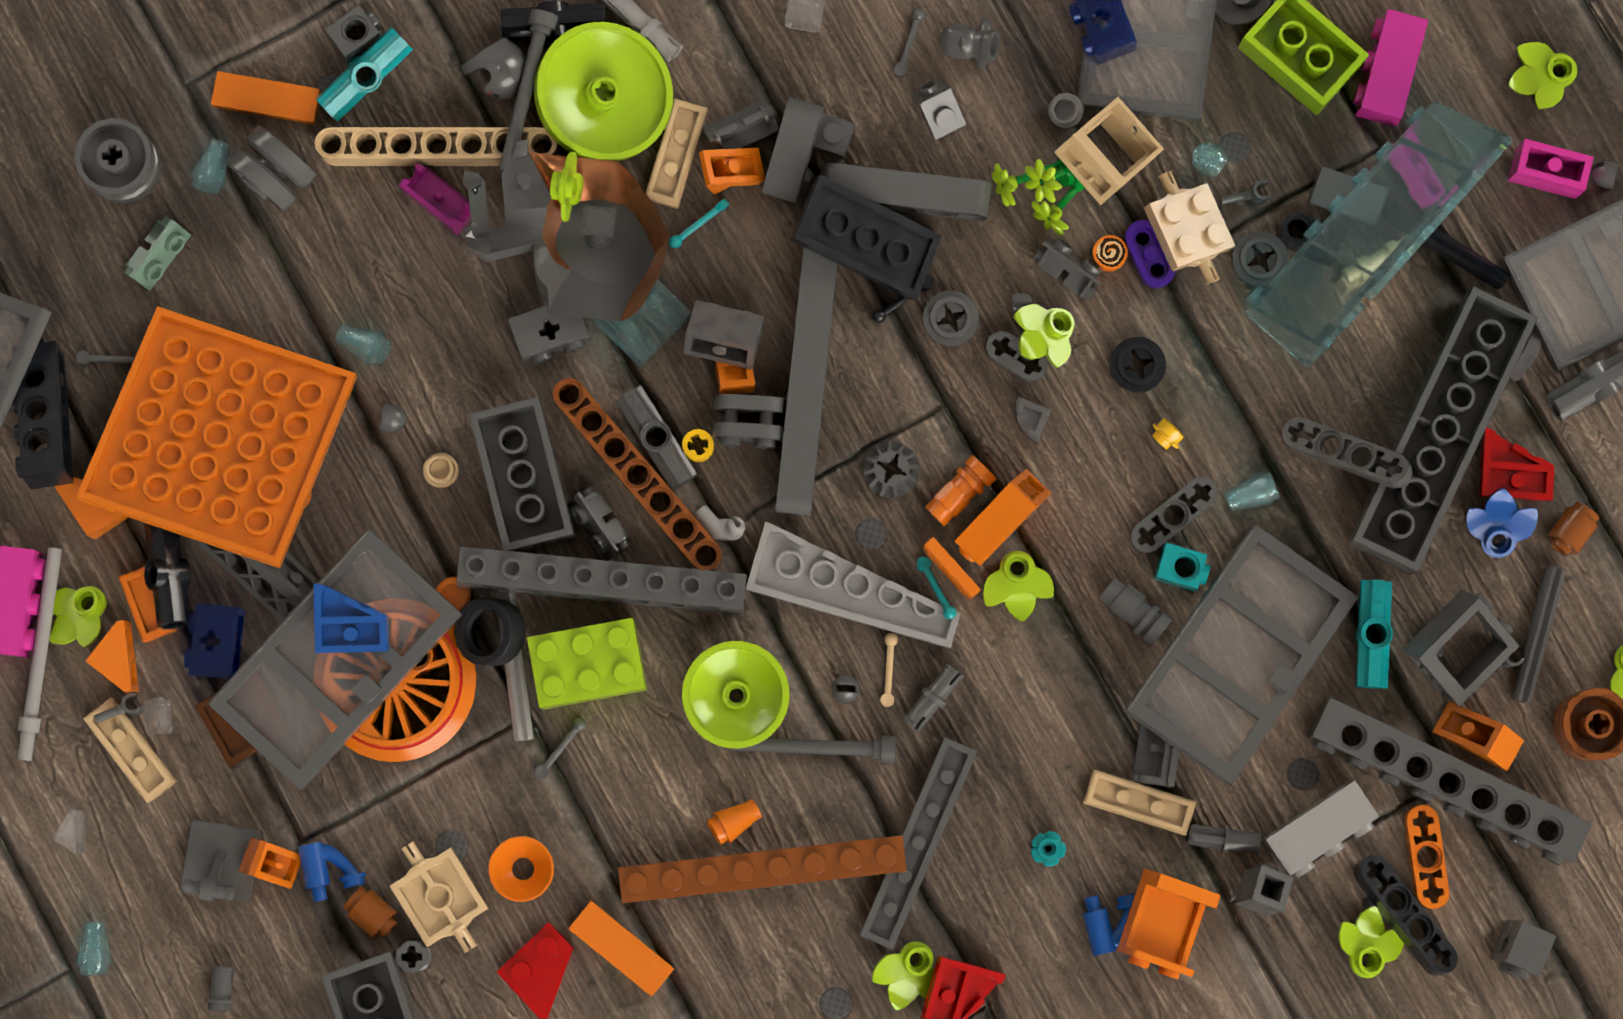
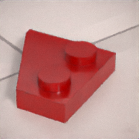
M1486 428L1482 435L1479 497L1489 498L1492 493L1500 488H1504L1511 494L1514 500L1553 501L1554 465L1541 457L1533 456L1527 449L1517 443L1513 444L1495 434L1496 431L1491 428Z
M548 922L497 971V974L539 1019H548L574 947L551 922Z
M938 955L920 1019H968L971 1014L977 1012L985 1003L983 999L997 983L1000 985L1005 980L1006 974Z

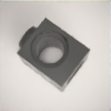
M358 5L328 26L325 31L349 63L353 58L361 56L381 36L378 31L383 29V26L372 11L365 14ZM363 27L366 29L361 39L352 40L349 38V34L354 28Z

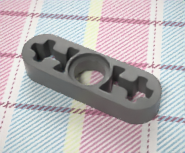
M1197 477L1190 481L1131 530L1129 540L1132 548L1140 554H1150L1156 551L1214 504L1218 496L1215 483L1206 477ZM1197 485L1199 488L1206 486L1209 489V492L1206 494L1208 501L1205 503L1204 500L1200 499L1195 502L1191 508L1196 510V512L1191 514L1187 504L1178 499V497L1183 495L1185 501H1187L1195 494L1193 486ZM1169 506L1179 507L1183 512L1181 524L1176 526L1169 525L1164 519V510ZM1153 517H1156L1160 527L1169 534L1163 536L1162 531H1159L1152 537L1153 546L1147 543L1141 546L1137 541L1141 537L1138 531L1140 529L1145 532L1150 531L1157 525L1151 521Z

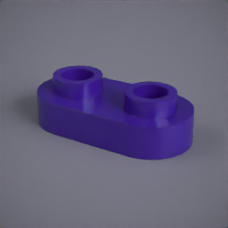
M1138 220L1132 223L1125 233L1124 242L1142 282L1154 289L1167 286L1173 279L1175 271L1172 272L1150 221ZM1140 234L1145 235L1148 243L1146 245H1139L1136 242V236ZM1159 266L1163 271L1162 276H1153L1150 268Z

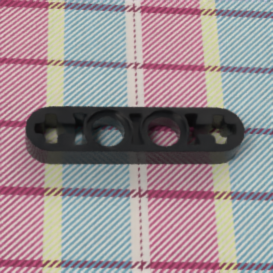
M1370 855L1359 860L1354 868V877L1357 883L1423 969L1433 976H1441L1453 971L1458 961L1454 947L1390 864L1379 855ZM1376 866L1378 869L1375 873L1376 877L1370 879L1367 876L1370 870L1369 867ZM1387 881L1390 883L1389 886L1380 891L1377 890L1378 887L1382 886V883ZM1390 891L1397 892L1402 898V907L1399 911L1391 909L1387 904V895ZM1412 920L1419 921L1424 927L1425 933L1421 940L1415 939L1409 932V925ZM1433 939L1434 943L1428 945L1430 948L1423 950L1421 946ZM1442 952L1445 956L1442 959V964L1436 965L1434 963L1437 957L1435 953Z

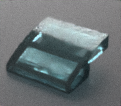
M657 279L642 307L631 317L620 322L592 318L590 320L641 368L691 317L692 312Z

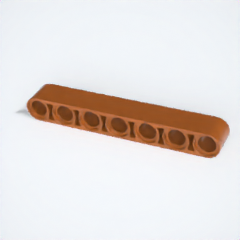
M572 378L560 380L554 386L553 399L561 412L691 565L699 570L717 571L722 565L723 556L720 547L583 385ZM568 388L577 389L579 391V398L575 403L567 405L561 402V394L564 390ZM599 415L602 418V424L596 431L584 429L583 423L587 416ZM613 441H619L625 445L624 453L618 458H611L606 455V448ZM635 468H643L648 473L647 480L641 485H634L629 482V473ZM660 494L667 495L671 501L669 508L663 512H657L651 508L652 499ZM681 521L690 522L694 528L692 535L686 539H680L674 535V528ZM703 548H711L716 552V560L709 566H703L697 562V553Z

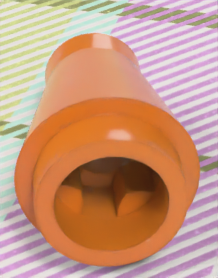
M750 799L745 803L713 812V817L706 820L719 845L725 842L731 844L755 821L762 818V815L754 800Z

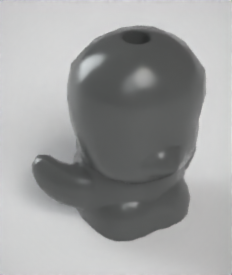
M988 18L981 20L979 29L954 23L945 27L941 33L940 47L943 54L948 58L954 60L975 58L976 66L979 69H984L989 62L994 61L997 57L1000 42L999 33L992 29L991 21Z

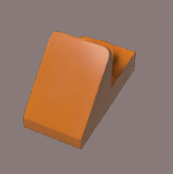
M759 147L702 150L699 152L706 187L713 194H717L729 187L759 185L765 182Z

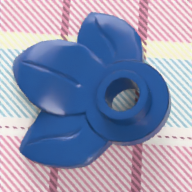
M1504 488L1498 489L1489 496L1484 509L1469 508L1466 515V525L1470 534L1480 539L1484 552L1494 558H1502L1509 555L1515 549L1518 541L1531 536L1538 521L1537 508L1517 509L1513 497ZM1501 534L1504 536L1501 543H1492L1495 535Z

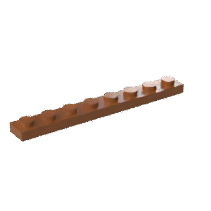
M903 835L618 867L622 903L907 871Z

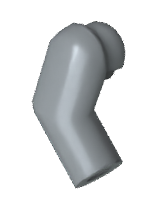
M704 505L693 514L714 540L734 541L739 539L745 530V523L740 517L733 516L732 519H718L707 505Z

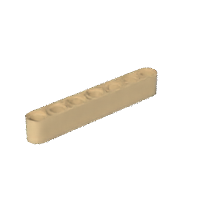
M330 127L321 130L317 134L315 148L324 162L332 166H416L419 163L422 166H500L503 153L499 151V146L506 140L509 127ZM523 128L520 141L528 140L529 152L536 153L534 151L535 144L540 140H548L552 143V146L544 154L559 155V144L549 135L545 128ZM331 140L341 141V148L336 153L328 154L325 152L328 142ZM366 140L376 141L374 151L368 154L360 152V146ZM409 140L412 144L408 152L398 154L394 151L399 141ZM444 140L447 145L443 152L439 154L429 152L430 145L434 141ZM478 140L482 142L478 152L469 154L464 151L467 142Z

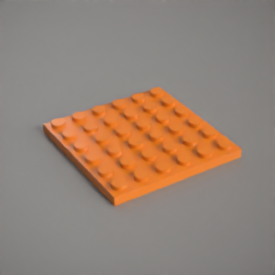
M157 306L76 497L79 501L280 569L356 382L357 375L354 372Z

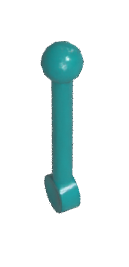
M726 199L718 202L713 209L682 233L671 236L668 241L669 245L674 249L679 248L686 237L717 213L725 210L730 205Z
M924 556L918 558L916 567L919 571L925 573L943 607V616L946 619H953L957 614L956 609L949 605L930 570V559Z

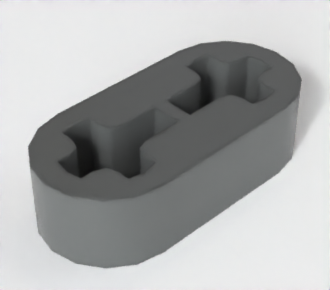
M998 331L988 338L985 346L986 355L994 364L1026 383H1035L1044 377L1048 368L1045 356L1037 359V367L1041 371L1039 373L1033 371L1028 375L1024 372L1026 366L1017 360L1021 357L1028 362L1031 361V359L1020 355L1018 348L1019 338L1006 331ZM1004 339L1009 342L1007 349L1016 355L1013 358L1007 353H1002L999 357L994 354L996 347L992 343L994 341L1001 343Z

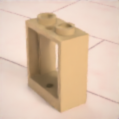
M1117 97L1074 133L1054 153L1096 201L1102 205L1160 154L1164 148L1124 102ZM1099 125L1107 131L1135 163L1122 175L1087 136Z

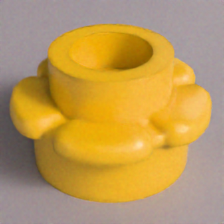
M1163 418L1158 424L1153 423L1152 426L1156 430L1152 434L1153 438L1166 450L1171 445L1178 449V443L1184 438V435L1166 418Z

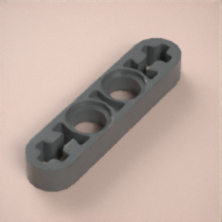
M1292 418L1283 427L1282 437L1290 449L1302 455L1391 488L1403 487L1412 477V466L1398 452L1306 418ZM1303 429L1309 437L1314 438V442L1312 444L1304 438H1298L1296 442L1292 435L1294 432H1301ZM1331 438L1338 439L1340 447L1336 453L1326 455L1322 452V446L1325 441ZM1359 451H1370L1372 457L1367 465L1362 467L1354 465V456ZM1380 461L1384 465L1394 468L1398 463L1402 472L1400 474L1394 473L1391 477L1385 468L1379 466Z

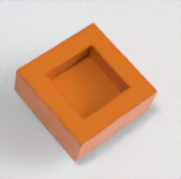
M715 361L714 366L719 394L754 393L756 384L753 368L750 370Z

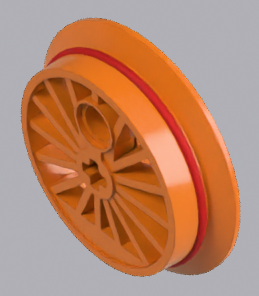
M384 599L366 604L389 615V620H392L390 645L402 656L417 641L422 629L427 630L441 615L429 605L408 599ZM401 620L415 623L403 648L399 651ZM455 624L428 652L427 661L421 666H415L344 745L356 753L371 759L386 762H402L421 758L436 751L459 731L467 719L474 701L476 667L475 664L464 658L457 648L454 635ZM439 644L446 658L438 660V651L435 648ZM347 652L318 654L314 671V684L347 715L359 703L356 704L351 698L356 696V694L351 689L345 691L336 679L359 681L365 674L335 672L337 660L341 657L371 672V674L367 675L378 684L392 667L383 658L380 657L379 659L374 652H364V654L375 666ZM449 665L450 680L423 678L431 670ZM414 685L449 687L447 699L444 702L414 687ZM410 693L442 708V710L432 721L412 698ZM403 700L426 725V728L416 734H413ZM385 703L382 734L374 723ZM394 703L405 734V738L391 740ZM320 711L323 720L333 733L338 727Z

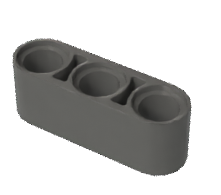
M794 97L789 98L763 185V194L797 203L823 116V106Z

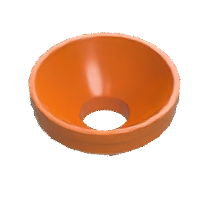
M517 836L502 842L494 850L489 861L488 873L494 889L501 896L515 902H527L538 898L548 889L554 876V862L549 850L543 843L531 837ZM520 858H527L534 865L532 876L526 880L518 879L513 873V865Z

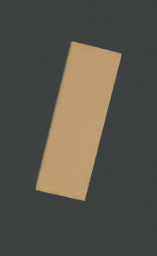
M674 98L670 118L665 127L646 189V195L652 202L676 209L679 208L708 108Z
M111 697L83 718V720L145 802L150 804L178 781L126 713L99 723L95 722L93 715L119 704L114 697Z
M1093 769L1083 804L1186 836L1196 801Z

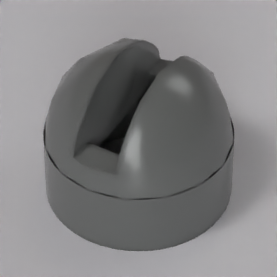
M1604 160L1596 163L1591 173L1592 181L1601 188L1612 190L1619 162Z
M385 403L381 418V431L399 432L407 423L406 412L397 405Z
M839 676L832 684L833 697L840 703H852L859 696L860 685L853 676ZM837 685L855 686V692H837Z

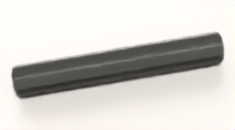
M1548 566L1543 574L1521 657L1524 658V661L1519 665L1511 695L1513 700L1520 703L1528 704L1533 698L1566 574L1565 570L1559 567Z

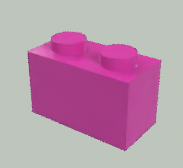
M1524 139L1515 149L1508 182L1576 199L1586 190L1594 157Z

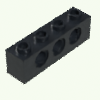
M56 340L38 343L12 403L14 412L18 414V424L13 426V434L17 446L20 447V457L15 458L16 472L19 478L25 480L31 490L74 483L65 354ZM38 380H44L41 385L32 387ZM46 411L43 417L34 419L38 413ZM48 443L44 450L36 452L40 445Z

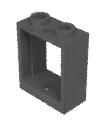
M1461 590L1402 649L1443 698L1458 706H1461L1519 647L1511 637L1513 633L1512 628L1499 617L1496 618L1492 614L1493 605L1480 593L1472 595L1464 590ZM1475 614L1494 639L1454 678L1434 654Z

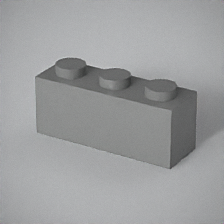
M1352 780L1262 838L1261 841L1282 873L1288 876L1295 874L1298 878L1313 869L1315 865L1312 861L1322 854L1329 858L1345 847L1342 841L1352 834L1359 838L1374 828L1372 821L1378 818L1379 815L1357 782Z

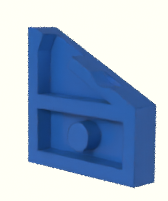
M322 583L313 584L315 653L389 651V615Z

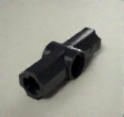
M545 1L538 4L537 7L501 9L500 15L502 38L506 37L510 41L531 39L532 33L529 32L531 26L528 25V20L532 9L544 10L558 16L556 29L554 32H551L550 37H546V43H553L562 34L576 26L592 22H607L605 3L569 5L564 1Z
M146 523L144 527L149 559L145 565L144 579L147 588L153 590L157 627L162 628V630L186 627L191 623L186 592L191 572L187 559L182 558L179 534Z

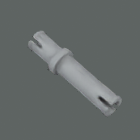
M600 0L623 22L645 37L667 62L674 60L681 52L683 45L661 27L662 23L657 18H651L633 0Z

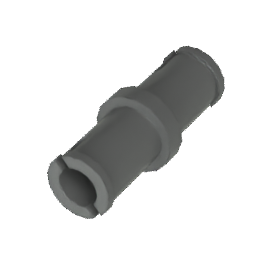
M946 663L929 687H923L920 691L922 696L902 719L921 733L923 727L938 708L943 709L947 703L944 701L964 676Z

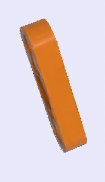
M1413 806L1404 816V828L1414 897L1422 907L1438 909L1447 903L1450 895L1439 817L1437 812L1430 806ZM1418 811H1422L1424 817L1430 818V824H1426L1424 830L1425 836L1433 835L1434 842L1420 841L1415 843L1414 837H1422L1420 827L1414 826L1412 823L1413 819L1418 818ZM1425 846L1432 848L1436 853L1435 863L1428 868L1421 866L1417 860L1418 851ZM1438 871L1439 877H1431L1433 887L1440 888V895L1435 896L1434 903H1431L1430 898L1423 896V890H1427L1429 884L1428 878L1420 879L1419 872L1433 873Z

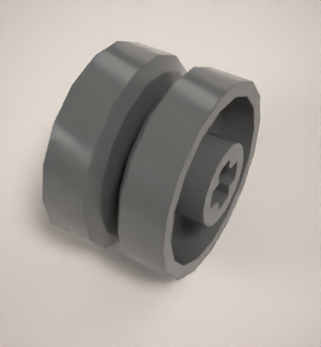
M108 118L97 121L83 132L76 143L74 160L78 174L97 195L109 202L128 204L139 201L153 191L160 179L162 162L159 150L140 127L128 120Z
M257 125L246 137L250 148L259 155L258 159L244 149L236 148L225 162L254 193L264 201L267 199L285 213L296 201V196L283 182L284 179H287L297 188L306 189L317 175L287 146L266 129Z

